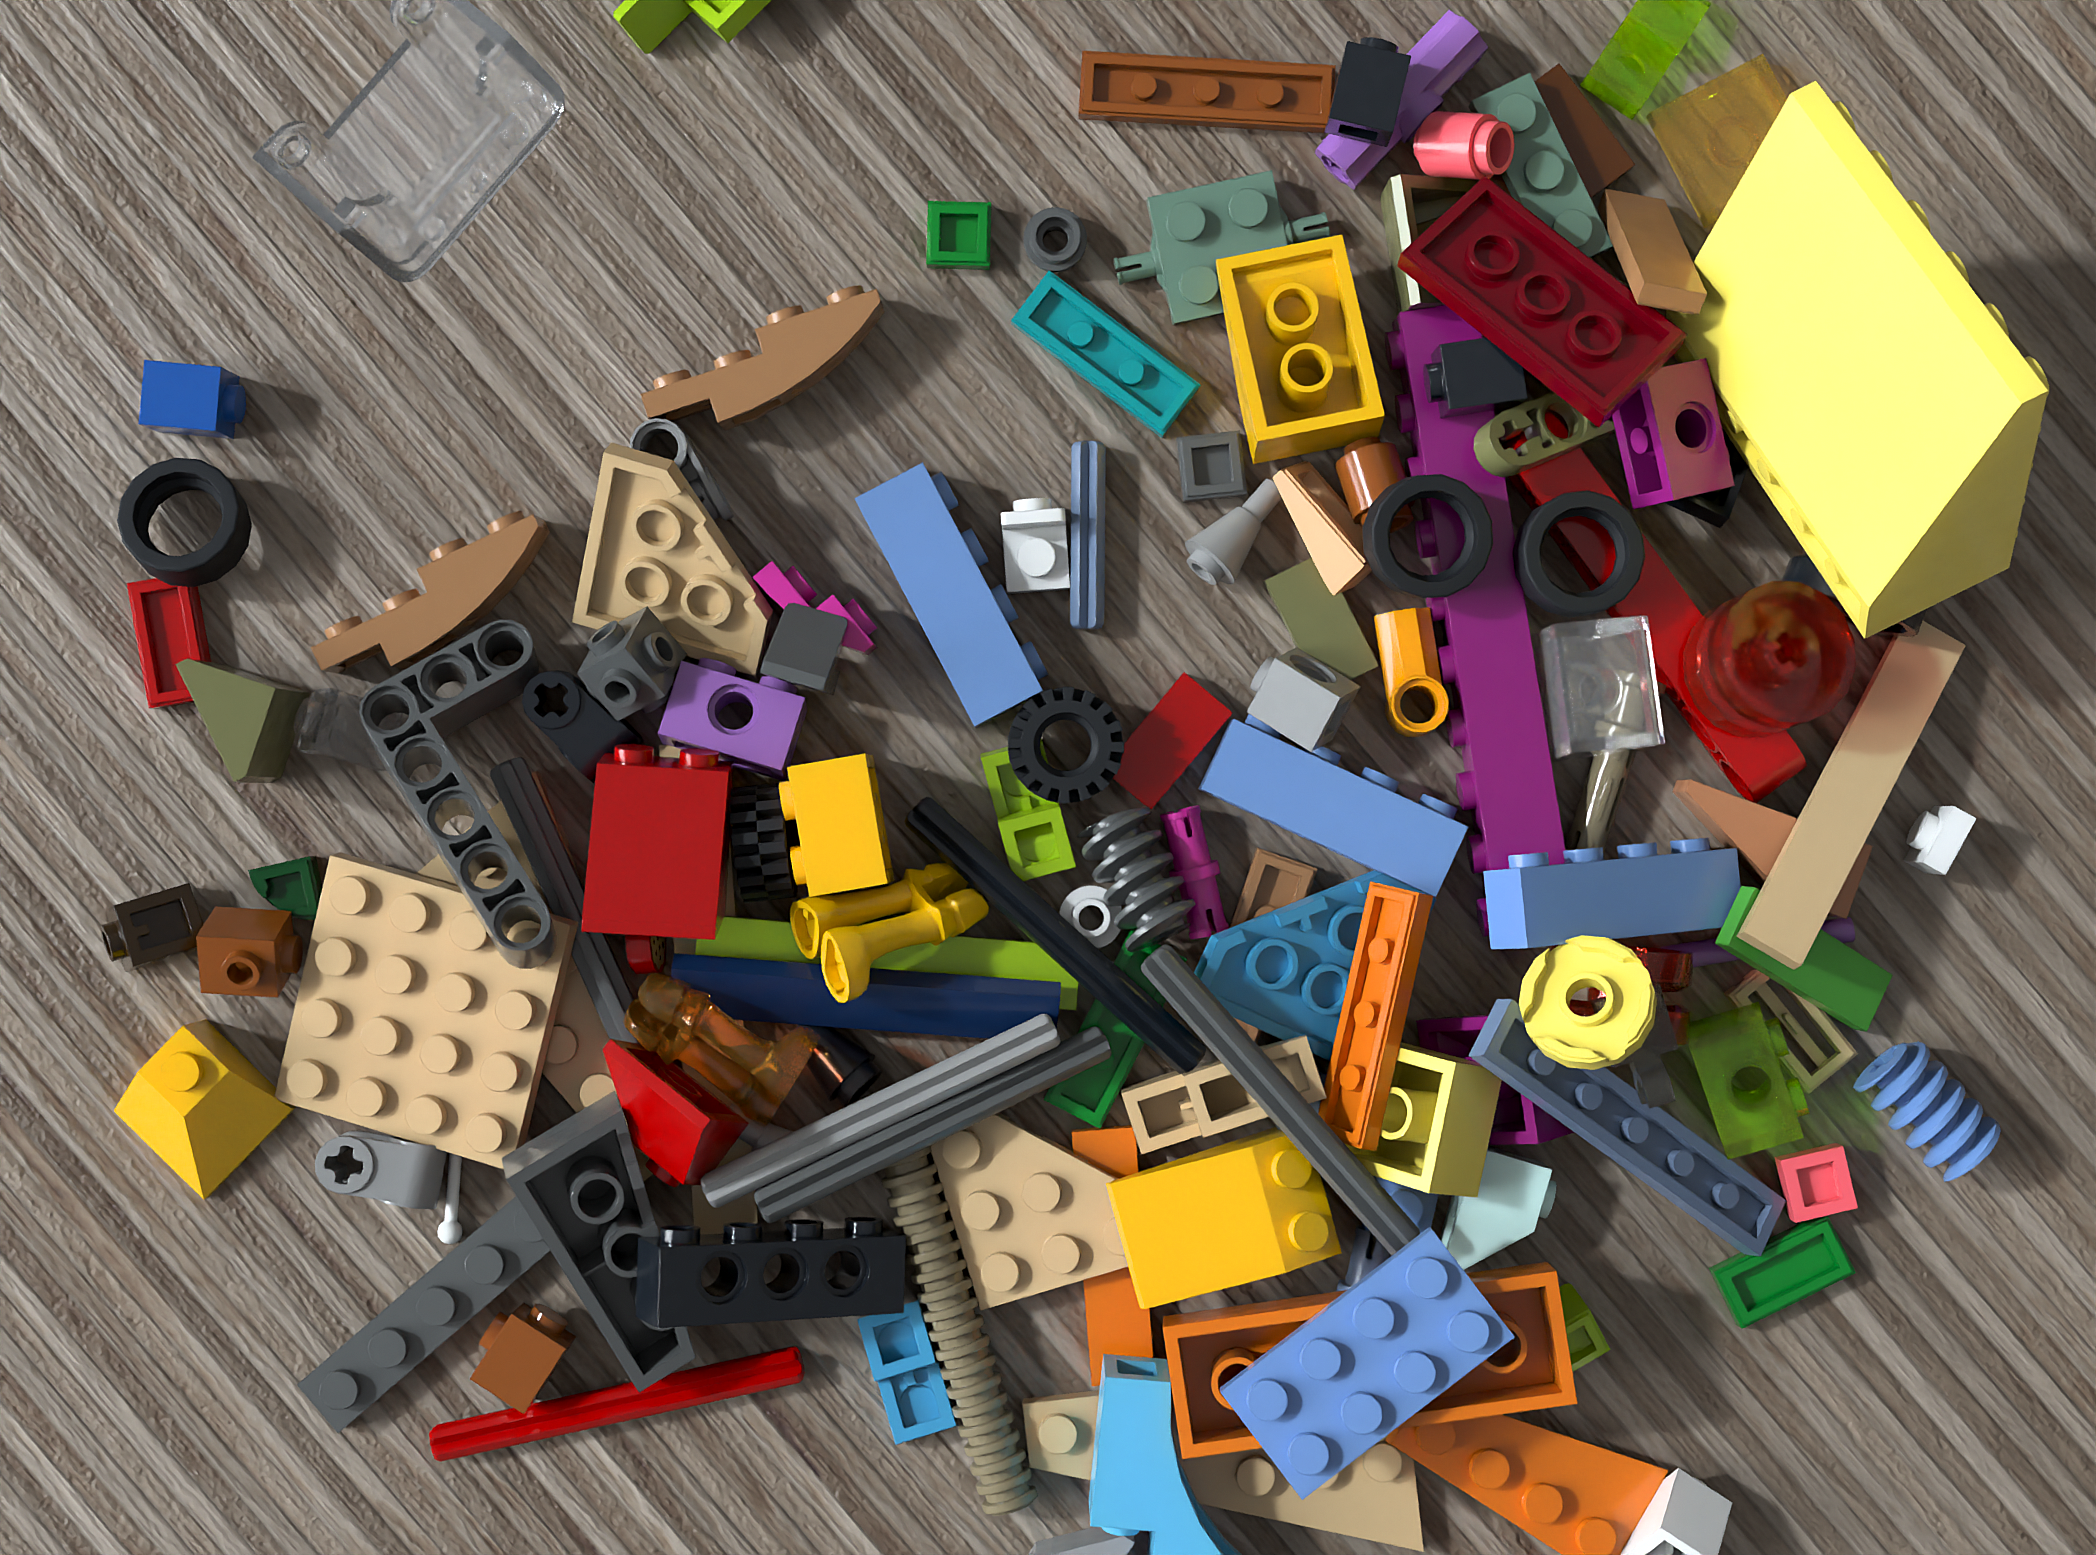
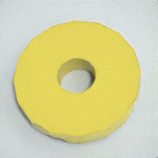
M1583 935L1565 940L1568 944L1559 945L1552 951L1548 948L1535 958L1524 976L1519 999V1007L1526 1031L1542 1053L1569 1068L1596 1070L1618 1064L1638 1050L1654 1026L1657 998L1649 972L1635 953L1609 938ZM1591 987L1603 991L1606 995V1002L1597 1014L1583 1017L1570 1011V1000L1580 989Z

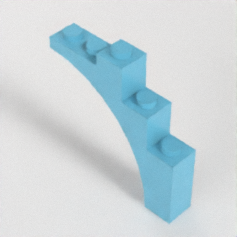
M1103 1354L1089 1490L1090 1526L1101 1527L1105 1532L1117 1536H1132L1139 1533L1140 1530L1149 1531L1147 1555H1242L1222 1536L1196 1499L1177 1456L1171 1428V1380L1167 1359Z

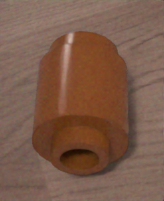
M1375 436L1362 438L1347 445L1343 450L1344 456L1335 464L1353 522L1361 524L1362 528L1370 505L1383 490L1406 478L1396 445L1390 442H1381L1380 438ZM1415 500L1404 505L1394 517L1390 533L1406 527L1413 521L1414 517L1410 508L1414 505Z

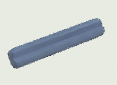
M1078 441L1073 443L1071 447L1070 624L1072 628L1083 630L1099 629L1104 624L1106 447L1104 443L1098 441Z

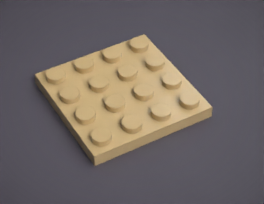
M341 852L330 855L275 1097L281 1102L419 1144L435 1145L436 1149L504 1169L502 1157L521 1147L526 1141L579 922L550 914L557 935L556 948L551 958L538 967L519 969L510 965L500 955L458 886ZM527 920L518 922L510 929L507 938L515 943L531 941L538 935L541 925Z

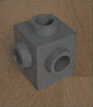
M647 606L619 622H609L594 633L587 642L590 651L577 675L585 683L591 696L601 702L612 716L619 721L640 709L644 713H650L663 705L670 697L673 688L671 684L679 670L681 661L684 660L687 653Z

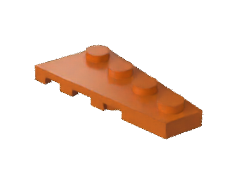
M1503 1414L1395 1429L1385 1439L1387 1443L1561 1555H1620L1669 1471L1660 1466Z

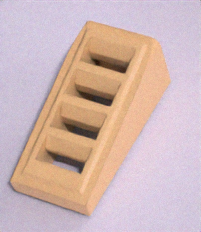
M1303 461L1281 469L1273 477V480L1329 591L1333 596H1336L1355 587L1372 571L1363 552L1361 524L1353 522L1349 507L1309 461Z

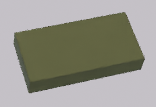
M1312 557L1263 582L1295 647L1349 680L1379 666L1343 593L1336 596L1332 595Z

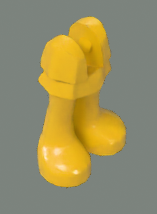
M934 863L926 865L923 870L906 869L901 881L886 887L838 895L825 894L792 902L790 922L795 941L801 952L808 959L821 956L822 972L828 989L838 1002L846 1003L857 999L867 990L870 966L874 960L905 947L925 943L937 946L949 936L954 938L985 918L989 912V906L983 895L976 889H966L968 882L947 863ZM901 912L906 913L905 915H901L898 917L861 925L863 923L891 914Z

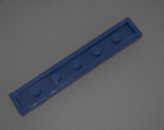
M674 953L671 968L672 1015L985 1039H990L1040 1014H1048L1056 1029L1058 1023L1061 982L870 968L867 990L857 999L840 1003L832 996L826 985L822 964Z

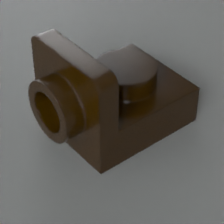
M190 883L113 905L106 912L109 923L100 925V931L110 960L113 962L121 959L125 972L139 969L143 965L197 949L196 936L202 928L203 922Z

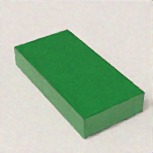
M1828 1215L1803 1221L1769 1238L1761 1256L1746 1255L1740 1252L1709 1268L1736 1325L1741 1329L1856 1273Z

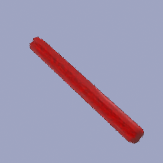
M789 1347L670 1373L641 1392H638L633 1382L533 1403L524 1414L515 1408L442 1423L433 1427L429 1433L431 1451L434 1459L442 1462L793 1385L803 1380L805 1374L803 1359L797 1347Z

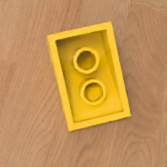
M1343 235L1216 259V269L1239 404L1253 464L1347 446L1356 440L1366 437H1378L1385 414Z
M1277 1127L1106 1183L1141 1309H1148L1284 1274L1342 1253L1321 1175L1281 1129L1279 1130Z

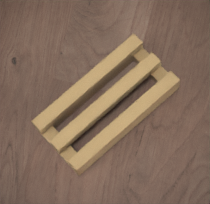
M1751 970L1743 977L1744 980L1737 986L1733 985L1723 993L1805 1093H1811L1858 1055L1823 1010L1784 987L1835 1050L1836 1053L1827 1059L1767 985L1766 981L1770 978L1758 970ZM1755 992L1813 1063L1816 1067L1813 1072L1808 1073L1749 1000L1748 996L1751 993Z

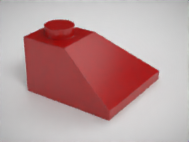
M610 1039L602 1050L633 1143L650 1157L645 1164L646 1167L660 1180L675 1188L680 1183L683 1185H701V1178L706 1173L716 1169L749 1122L654 1046Z

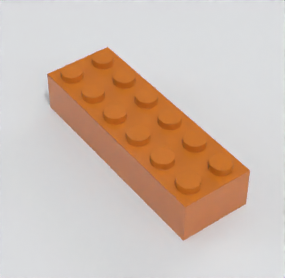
M1548 1262L1466 1273L1515 1337L1396 1429L1578 1404L1557 1271ZM1347 1290L1163 1316V1333L1182 1459L1262 1448L1221 1394L1220 1387Z

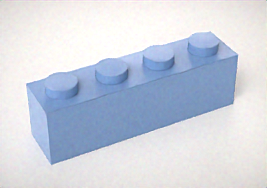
M922 462L854 498L974 727L978 728L1043 692L1038 680L1047 676L1048 672L1032 642L1029 641L1019 646L1008 623L1018 619V615L1002 585L1000 584L990 590L978 567L989 562L972 528L960 533L949 511L959 506L942 471L930 477Z
M1248 714L1245 723L1236 719L1229 721L1198 788L1199 790L1365 867L1388 875L1425 894L1432 895L1433 897L1437 896L1468 829V826L1453 820L1458 809L1426 794H1422L1419 802L1415 803L1395 793L1399 785L1398 781L1367 767H1364L1360 777L1337 767L1341 755L1323 746L1313 752L1305 748L1302 750L1279 740L1281 733Z
M1709 838L1670 841L1671 854L1662 855L1657 853L1656 842L1617 846L1618 859L1604 860L1603 847L1563 851L1564 864L1549 865L1548 852L1508 856L1509 869L1483 871L1491 949H1522L1568 944L1565 940L1581 935L1620 939L1722 928L1741 888L1737 848L1710 850Z

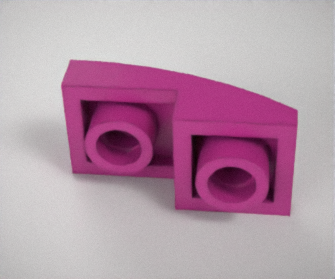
M771 561L753 576L754 580L783 609H785L788 603H796L812 608L808 602L816 597L817 594L794 566H791L783 573L779 566ZM831 595L816 608L817 610L847 619L848 627L842 644L843 647L865 655L871 654L878 648L868 636L877 627L854 599L843 606L834 595Z

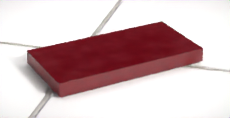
M1486 176L1400 254L1397 267L1598 428L1682 347L1687 336L1684 331L1653 307L1638 305L1632 291Z

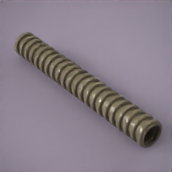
M929 1146L884 1168L886 1176L881 1179L883 1187L890 1188L892 1193L887 1198L889 1207H896L898 1212L893 1217L896 1227L902 1226L903 1235H906V1246H908L910 1252L905 1255V1260L908 1265H914L916 1270L911 1274V1279L914 1284H920L921 1291L916 1294L919 1303H926L927 1310L922 1313L925 1322H932L933 1325L928 1334L930 1340L938 1342L939 1345L934 1351L936 1359L944 1361L945 1364L940 1370L943 1380H950L951 1383L946 1392L949 1399H955L957 1403L952 1408L954 1417L961 1418L963 1422L958 1427L961 1437L968 1438V1443L964 1446V1450L968 1457L974 1458V1462L970 1465L972 1475L980 1477V1481L976 1484V1489L979 1495H985L986 1500L981 1504L985 1514L992 1516L1006 1515L1029 1506L1036 1499L1038 1493L1036 1487L1028 1485L1027 1482L1032 1477L1030 1468L1022 1466L1021 1463L1026 1458V1454L1022 1447L1016 1446V1442L1020 1439L1019 1431L1016 1428L1010 1427V1423L1014 1420L1013 1412L1010 1409L1004 1408V1404L1008 1401L1006 1391L999 1390L998 1385L1003 1380L1000 1372L993 1371L992 1369L997 1360L993 1352H987L986 1350L991 1341L989 1335L981 1333L980 1327L985 1324L984 1318L981 1314H975L974 1308L979 1305L978 1299L975 1295H969L968 1289L973 1286L970 1276H964L962 1272L967 1267L964 1257H958L956 1253L961 1248V1244L958 1238L951 1237L950 1232L955 1229L953 1220L946 1219L944 1214L949 1210V1205L946 1200H940L938 1194L943 1191V1186L940 1181H934L932 1174L938 1170L934 1162H928L926 1155L932 1152Z

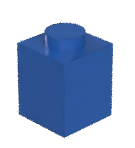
M144 360L138 424L159 433L234 439L235 423L240 424L243 421L246 410V393L244 387L239 385L240 376L223 367Z

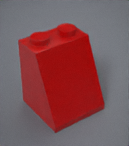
M637 744L614 746V754L605 753L601 757L596 767L581 932L716 939L726 913L730 843V797L733 786L734 761L719 760L718 751L699 748L681 749L679 758L654 756L653 747Z

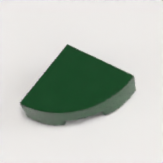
M308 856L248 870L250 879L257 892L278 910L292 911V916L298 919L315 920L323 888L316 856Z

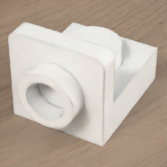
M1031 498L1013 501L1014 511L1001 513L1007 594L1070 590L1065 508H1052L1050 498Z

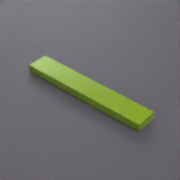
M724 916L715 940H696L695 955L821 964V956L808 959L801 952L795 941L790 921ZM960 935L952 938L949 936L937 946L925 943L887 953L874 960L870 968L1061 982L1059 1009L1076 1010L1079 982L1032 941Z

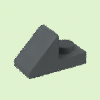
M788 603L764 657L760 673L834 696L840 675L836 665L848 627L847 619L800 604Z

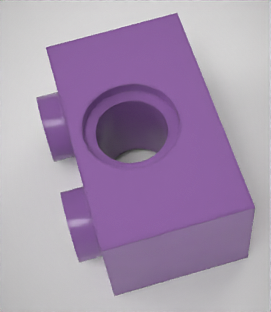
M700 658L698 665L681 661L658 731L662 744L679 749L699 748L718 751L719 760L734 761V767L785 782L788 773L787 767L790 766L807 713L805 697L796 695L798 688L789 682L768 676H762L759 684L735 677L737 670L734 667L709 658ZM733 702H742L753 710V716L746 726L732 730L719 724V713L726 705Z

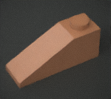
M1676 780L1672 792L1726 849L1737 848L1738 862L1763 886L1797 818L1693 780ZM1864 843L1827 916L1847 919L1873 846Z

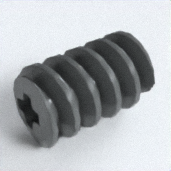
M1150 807L1120 811L1092 824L1077 836V838L1092 837L1083 846L1081 852L1086 860H1103L1093 871L1092 876L1097 883H1114L1104 894L1105 904L1108 906L1127 905L1115 917L1114 923L1119 929L1137 928L1126 940L1125 946L1129 952L1153 946L1188 928L1191 924H1185L1183 917L1196 905L1194 899L1174 901L1172 894L1185 882L1183 876L1163 877L1161 871L1174 859L1172 853L1152 854L1150 848L1163 836L1161 830L1141 832L1139 825L1152 813Z

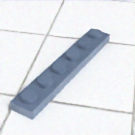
M1513 999L1496 1000L1468 1055L1741 1253L1761 1256L1786 1202L1784 1198L1607 1068L1603 1067L1596 1070L1569 1068L1545 1056L1529 1037L1519 1004Z

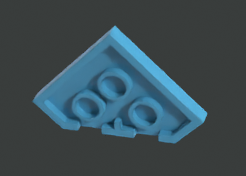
M1370 871L1211 935L1194 973L1233 1018L1284 1041L1306 1035L1311 1052L1330 1061L1370 881L1419 893L1423 892L1381 872ZM1433 897V900H1432V905H1431L1430 913H1431L1432 908H1433V906H1434V904H1435V902H1436V900H1437V899L1434 898V897Z

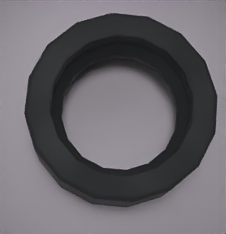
M173 458L155 463L136 476L121 497L117 518L123 544L149 575L169 585L197 587L217 581L236 567L249 546L252 527L246 502L224 473L200 459ZM188 490L204 491L212 495L220 505L222 521L220 528L209 543L196 552L182 556L167 555L154 546L150 540L148 529L150 519L161 503L174 494Z
M1443 474L1410 476L1386 487L1370 505L1362 528L1363 552L1373 574L1391 590L1412 598L1448 597L1468 587L1485 569L1493 547L1492 519L1482 498L1464 482ZM1418 498H1435L1446 502L1458 513L1464 526L1465 543L1460 557L1450 568L1436 575H1420L1408 571L1397 561L1390 547V529L1394 517L1404 505Z
M1588 490L1563 493L1534 509L1518 529L1512 551L1515 576L1526 596L1546 612L1568 618L1600 613L1624 600L1639 581L1645 560L1642 532L1631 512L1612 497ZM1582 516L1593 519L1608 531L1614 542L1616 559L1612 573L1601 586L1592 591L1574 593L1561 589L1549 579L1542 567L1541 548L1544 537L1554 524L1564 518Z

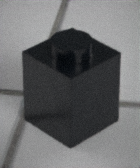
M1365 37L1361 38L1360 44L1347 41L1324 133L1387 147L1393 134L1411 56L1398 53L1399 47L1384 39Z
M1487 338L1439 344L1431 354L1432 363L1424 364L1423 367L1426 397L1429 403L1438 402L1440 418L1513 408L1528 398L1523 367Z

